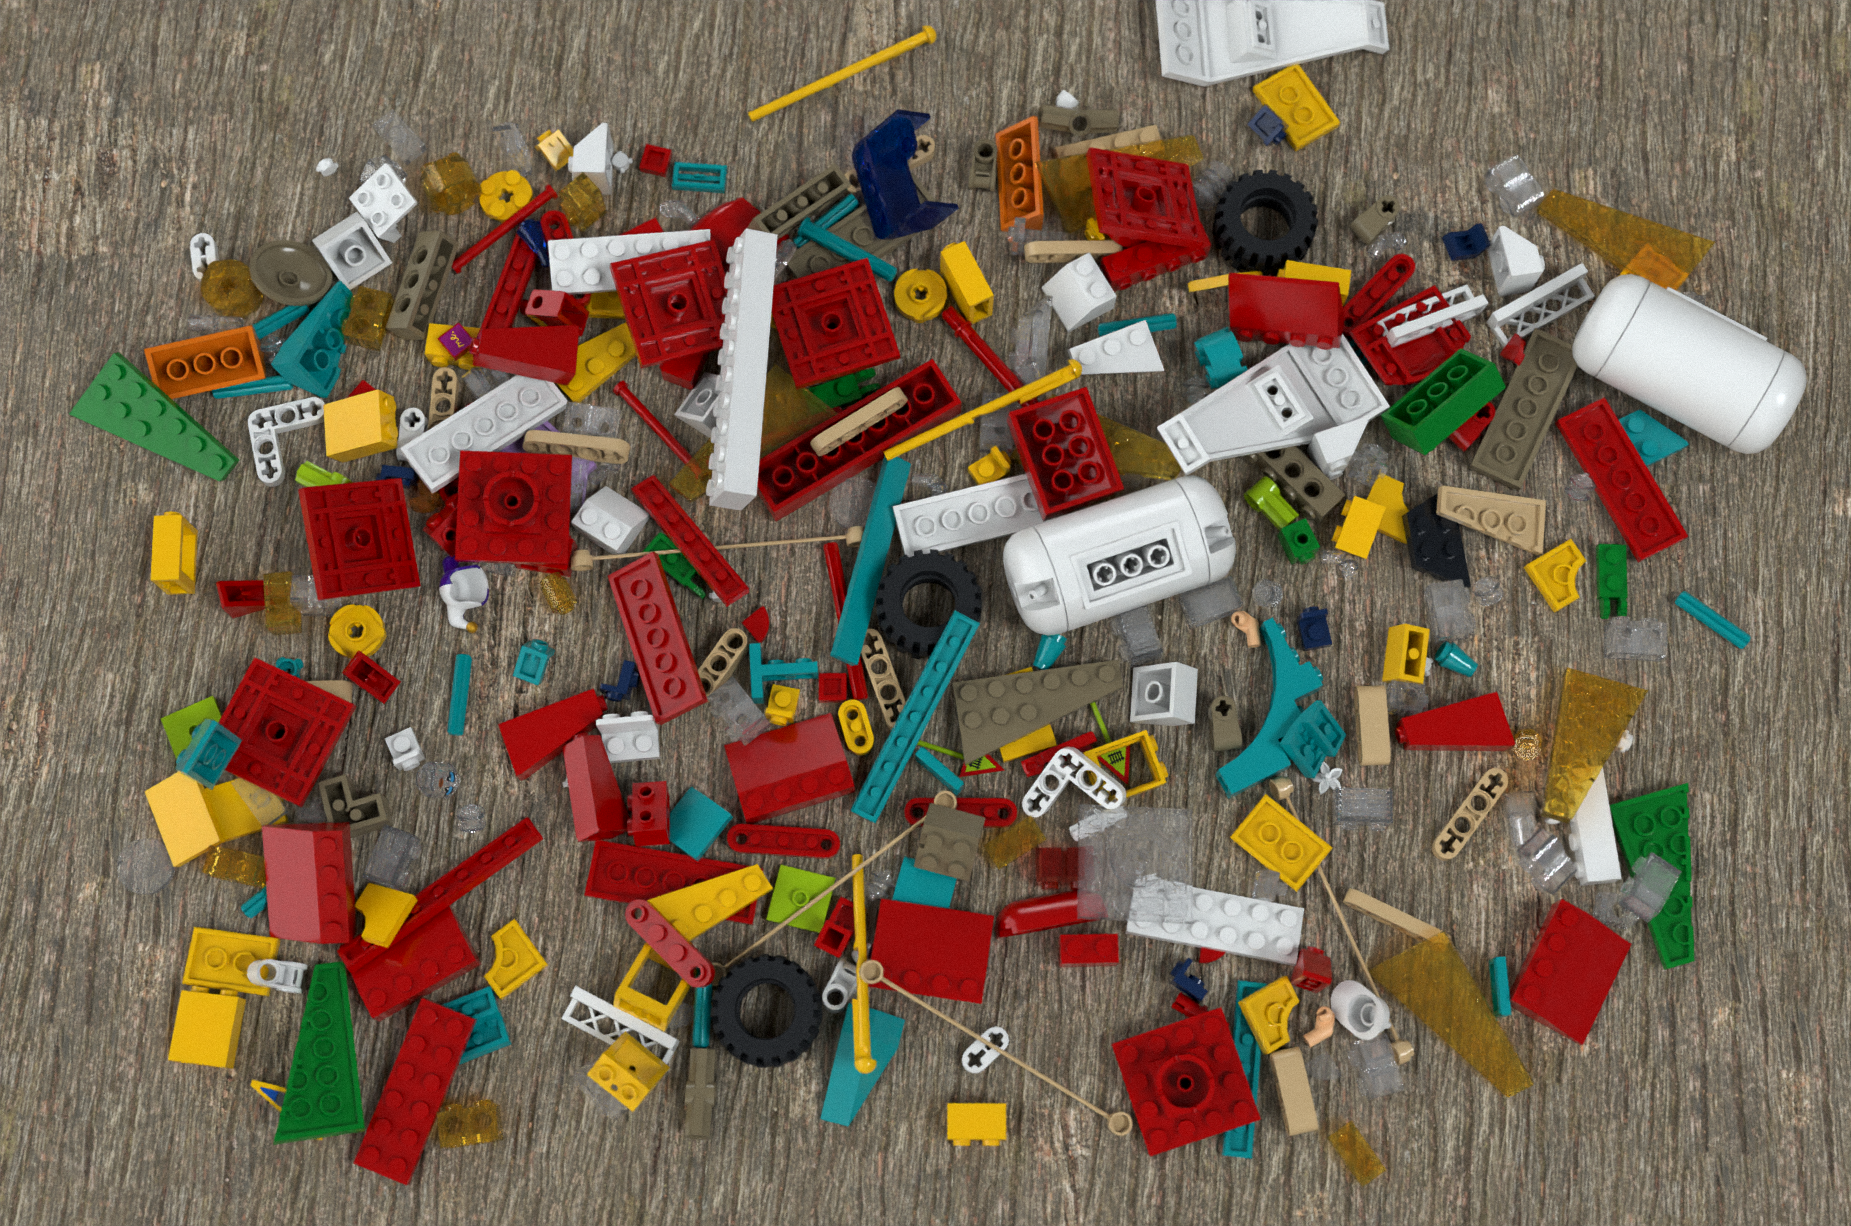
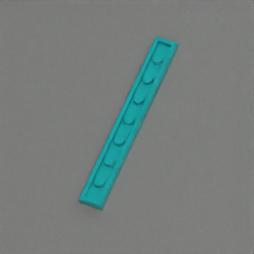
M884 455L830 654L831 657L851 666L858 665L896 523L893 506L901 504L911 463L899 457L887 461Z
M956 610L953 611L850 811L873 823L877 822L980 623Z

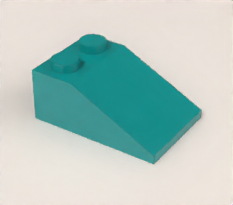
M205 719L202 724H199L194 729L192 741L187 749L182 750L178 755L175 770L213 790L242 740L218 722Z

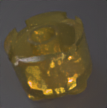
M457 152L450 153L433 163H426L420 169L422 173L420 185L433 211L437 214H440L439 211L445 212L447 216L462 213L475 204L473 199L477 195L480 198L482 194V188L469 162Z
M232 259L213 261L208 265V269L201 279L200 288L203 298L211 309L224 320L242 321L252 312L255 313L262 303L263 293L253 283L249 267L240 261Z

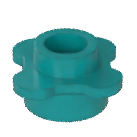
M280 657L276 661V667L285 672L287 669H291L289 674L301 679L300 671L304 667V663L298 658L292 660Z

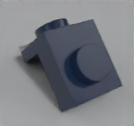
M1267 104L1247 124L1264 140L1263 143L1266 146H1272L1273 143L1277 146L1287 136L1285 130L1289 127Z
M1476 223L1466 231L1449 232L1442 237L1451 261L1474 259L1491 246L1482 223Z
M624 660L617 687L601 683L600 691L605 695L606 699L614 702H621L622 699L630 700L633 688H637L640 681V674L635 662Z

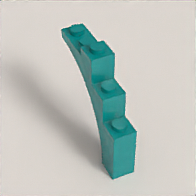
M1273 617L1264 621L1260 627L1272 666L1273 691L1269 711L1261 731L1254 741L1237 758L1218 769L1215 774L1228 799L1272 778L1290 767L1291 758L1282 748L1280 742L1291 725L1304 712L1302 706H1297L1296 702L1318 692L1323 686V676L1316 666L1313 667L1310 661L1299 665L1300 658L1297 651L1293 647H1289L1285 640L1287 636L1283 626L1280 623L1276 624Z

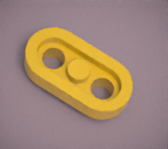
M847 700L840 706L838 711L846 745L851 753L859 756L865 755L874 746V736L865 706L860 701ZM851 711L858 714V717L854 720L847 717ZM861 737L866 742L863 746H857L855 740Z

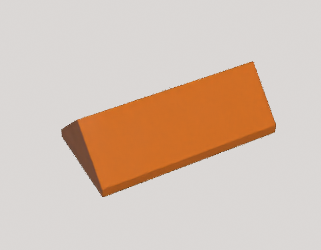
M1032 116L995 134L1001 231L1042 230L1044 214L1038 117Z
M253 325L144 349L152 382L171 399L266 378L265 354Z

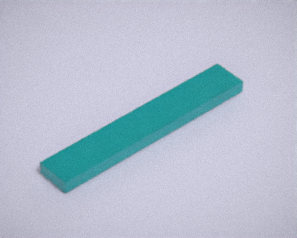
M1238 980L1232 1038L1255 1104L1257 1105L1261 1049L1238 1002L1267 984ZM1255 1122L1224 1132L1222 1156L1252 1159Z

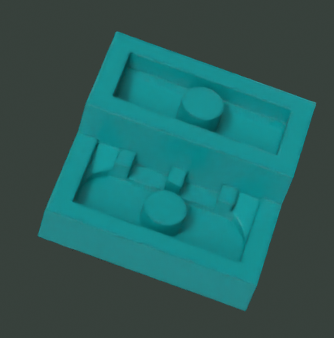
M1316 700L1295 720L1284 735L1280 745L1305 778L1315 779L1325 757L1336 756L1346 737V733L1323 702Z
M690 787L670 812V842L698 862L733 816L704 794Z
M904 856L892 900L949 908L957 878L914 867L915 858Z
M491 986L443 1004L446 1007L477 1019L459 1065L512 1044Z

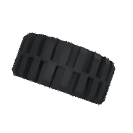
M1260 169L1254 170L1252 176H1249L1248 173L1240 175L1238 182L1233 180L1227 186L1226 191L1222 193L1213 219L1212 231L1213 235H1215L1214 242L1218 249L1223 248L1221 256L1225 261L1231 259L1233 261L1232 267L1237 270L1240 267L1244 268L1246 272L1260 271L1263 276H1269L1270 272H1274V275L1277 276L1278 270L1284 269L1287 260L1298 262L1304 259L1312 244L1318 226V219L1316 218L1318 210L1317 206L1312 204L1313 196L1310 191L1304 192L1305 185L1299 180L1295 183L1291 180L1292 176L1287 173L1281 176L1277 174V170L1269 169L1268 173H1263V170ZM1254 207L1274 209L1285 218L1289 226V232L1275 240L1259 239L1251 235L1244 228L1240 218L1241 214Z
M930 549V554H923L922 550L914 551V556L908 557L905 554L899 558L897 565L892 563L887 569V575L882 576L879 582V590L876 594L879 626L881 631H884L886 634V639L890 644H895L897 650L905 654L907 651L912 654V658L919 660L920 656H928L929 659L948 621L936 627H922L911 622L904 613L903 600L906 593L913 587L923 583L941 585L953 595L957 612L978 623L981 619L982 592L980 585H977V577L974 572H969L967 564L962 560H959V562L955 561L954 555L946 552L945 556L938 555V550Z
M759 954V957L752 958L750 956L743 959L742 963L734 964L729 968L725 977L722 976L719 980V986L712 996L711 1018L713 1019L715 1034L725 1049L743 1063L759 1068H776L788 1062L792 1063L799 1059L798 1057L802 1053H806L809 1050L812 1042L819 1034L820 1024L822 1023V1000L812 977L798 963L780 955L769 956V954ZM762 984H774L783 988L791 996L794 1003V1018L789 1028L781 1035L768 1039L759 1038L749 1033L743 1026L740 1017V1007L743 998L751 989Z

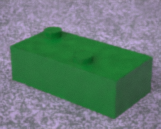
M1460 348L1386 410L1381 417L1393 440L1423 455H1427L1504 390L1506 386L1495 363Z

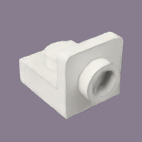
M411 727L385 738L393 757V764L399 771L402 769L404 771L412 770L420 765V761L425 759Z

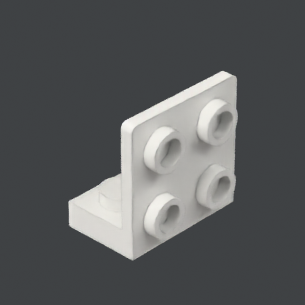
M386 163L349 197L376 236L393 243L401 237V234L396 229L397 223L417 205L416 199L392 167Z
M637 711L631 713L629 717H620L619 714L603 715V719L596 720V726L602 734V742L610 763L660 759L659 729L653 715H648L646 711Z

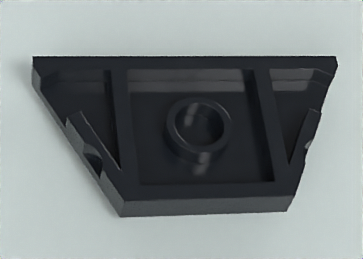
M1437 493L1402 516L1411 567L1423 574L1428 573L1433 578L1442 582L1448 580L1459 585L1458 588L1461 590H1467L1471 587L1459 523L1436 514Z

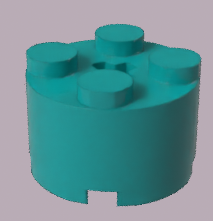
M1228 326L1203 336L1194 342L1196 359L1200 367L1205 365L1207 373L1205 378L1211 390L1214 388L1219 389L1248 370L1246 365L1242 367L1240 365L1243 354L1232 331H1229Z

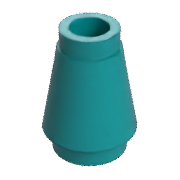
M1042 634L1032 665L1040 670L1049 669L1067 647L1065 646L1067 638L1060 634L1049 636Z
M1444 641L1434 656V660L1438 662L1439 666L1467 677H1471L1478 666V663L1454 642Z

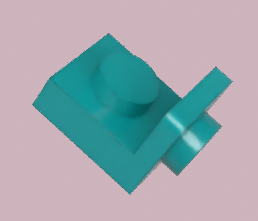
M539 639L526 642L521 647L513 676L532 684L540 685L549 658L554 655L555 649L548 647L549 644Z

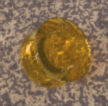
M1522 729L1514 735L1515 745L1513 746V751L1517 757L1523 760H1532L1540 755L1542 740L1539 733L1532 729Z

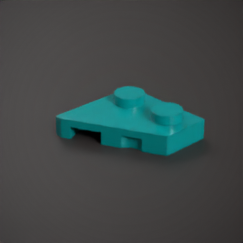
M1640 409L1619 419V422L1647 467L1685 449L1689 445L1685 439Z

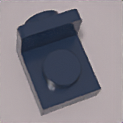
M382 465L381 473H378L376 476V480L401 478L403 489H409L410 485L419 486L420 477L415 470L408 467Z
M1318 606L1303 609V613H1300L1296 619L1303 651L1331 647L1332 640L1326 620L1328 615L1327 608L1319 610Z
M1188 957L1184 963L1179 960L1170 973L1174 977L1170 984L1200 1003L1208 990L1203 988L1205 983L1192 974L1189 977L1184 975L1193 962L1191 958Z

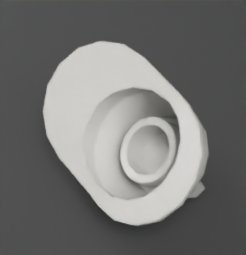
M1345 980L1339 983L1333 990L1331 1009L1335 1018L1361 1040H1371L1384 1031V1029L1392 1026L1389 1021L1390 1011L1386 1002L1362 984L1354 980Z

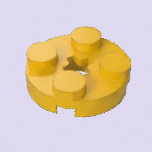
M516 170L495 173L480 185L479 200L484 213L490 219L493 218L501 223L534 199L529 182ZM512 193L511 201L506 203L504 199L500 200L502 194Z
M916 268L906 271L899 277L895 285L894 300L896 308L904 317L918 324L937 317L943 311L947 302V289L944 280L938 273L929 269L925 271ZM925 290L927 292L925 295L926 299H915V291L923 292Z
M346 605L339 609L330 621L331 626L328 633L330 644L341 656L351 660L358 650L368 657L372 656L380 649L387 637L383 619L370 606ZM363 626L362 636L351 638L350 636L353 634L352 627L361 628Z

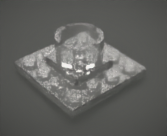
M1080 804L1078 806L1077 919L1191 924L1193 922L1192 809L1131 806L1107 809L1102 805Z

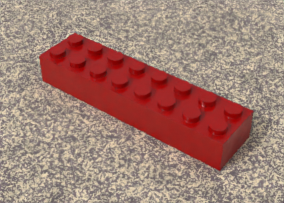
M931 359L759 459L757 493L775 522L884 459L883 451L959 415L962 402L935 361ZM900 387L908 399L900 409L822 456L816 454L810 442L817 435L890 390Z

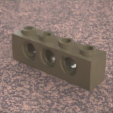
M835 163L753 218L747 229L777 234V240L801 225L806 217L811 218L842 197L851 186V183Z
M442 231L419 232L389 316L386 329L404 340H426L429 323H432L459 246L457 241Z
M1296 446L1272 450L1278 455L1276 459L1269 458L1265 452L1244 455L1249 462L1256 463L1262 469L1264 476L1270 478L1282 488L1283 495L1289 501H1295L1301 507V511L1307 519L1314 520L1317 524L1338 507L1346 496ZM1285 470H1294L1297 473L1298 477H1288L1285 473ZM1304 489H1314L1317 496L1310 497L1306 495Z

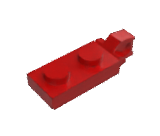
M1090 731L1020 763L1027 778L1040 775L1044 765L1049 763L1060 749L1074 747L1083 753L1093 749L1091 745L1097 739L1094 733Z

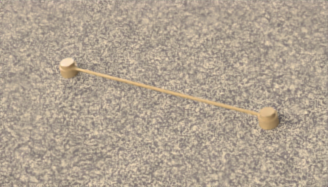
M850 527L846 535L714 547L720 550L846 539L848 547L857 548L860 547L864 527ZM679 549L651 551L658 555L681 553ZM576 550L571 557V569L574 571H587L593 569V560L639 557L651 552L592 556L588 550Z
M1282 776L1269 780V789L1274 799L1277 801L1286 799L1293 816L1299 820L1289 798L1290 793L1294 790L1291 780L1288 777ZM1319 865L1317 867L1369 984L1374 994L1380 998L1324 872ZM1392 1024L1390 1030L1395 1041L1388 1045V1050L1394 1063L1401 1065L1410 1061L1411 1057L1414 1056V1050L1408 1040L1403 1041L1399 1039Z
M941 791L935 796L934 804L956 809L957 800L953 793ZM926 816L725 966L716 962L712 963L715 969L712 986H719L718 982L721 977L727 975L726 969L924 823Z
M868 960L860 966L859 975L865 983L874 984L881 980L1106 1117L1108 1119V1128L1113 1134L1123 1136L1132 1129V1119L1127 1113L1116 1111L1109 1115L884 978L883 967L879 962Z

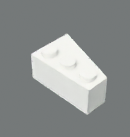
M1146 320L1067 350L1070 359H1075L1081 363V375L1164 371Z

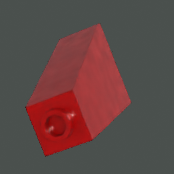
M562 325L482 329L477 338H472L469 353L473 354L472 365L568 386L576 375L579 326Z
M593 688L498 724L515 774L520 781L527 779L563 752L562 746L572 742L573 736L583 732L589 733L597 727L596 720L603 719L604 711L608 710L603 694L598 696Z
M1497 691L1401 718L1396 723L1397 727L1395 728L1396 739L1399 744H1403L1405 750L1507 751L1515 745Z
M587 732L573 736L572 742L562 746L576 838L578 842L614 839L627 832V819H630L601 736L588 735Z

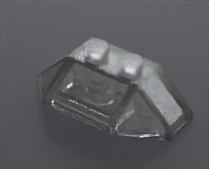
M1046 296L1018 318L1017 327H1012L1010 343L1016 345L1015 353L1009 352L1008 368L1013 369V374L1024 386L1044 377L1046 374L1053 296ZM1043 395L1036 397L1039 402L1043 401Z

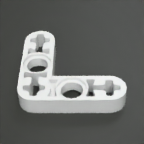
M310 397L258 409L250 414L248 427L256 470L259 479L265 485L270 487L278 486L285 478L278 433L323 423V405L325 403L320 398ZM317 405L320 410L317 411L316 416H313L311 411H313V406ZM300 408H301V409L303 410V412H304V413H303V416L305 417L304 419H302V415H301V413H300V411H299ZM286 411L295 412V418L290 423H284L281 420L283 413ZM274 414H275V420H276V422L278 423V425H276V426H275V424L272 422V421L274 420V418L272 417V415H274ZM261 418H264L265 421H267L264 423L263 428H259L258 425H256L260 423ZM265 442L273 443V450L269 454H261L259 451L260 446ZM266 462H271L272 468L277 471L273 473V478L271 479L265 475L269 473V467Z
M1065 747L1053 756L1022 801V807L1024 812L1030 817H1039L1045 814L1070 780L1107 809L1121 806L1126 799V790L1122 784L1078 749ZM1071 754V762L1074 765L1079 766L1083 763L1084 766L1078 770L1077 774H1074L1077 768L1072 764L1065 766L1063 764L1065 758L1062 756ZM1086 770H1091L1096 774L1097 781L1095 785L1085 783L1083 774ZM1049 774L1058 778L1059 785L1055 790L1046 786L1045 779ZM1103 781H1105L1106 784L1102 787L1109 792L1113 789L1116 790L1117 793L1115 797L1118 800L1115 799L1113 801H1109L1108 792H1106L1104 789L1097 792L1096 789L1102 785ZM1042 793L1046 794L1047 796L1043 797L1039 802L1042 808L1034 810L1032 808L1034 803L1031 799L1038 798Z

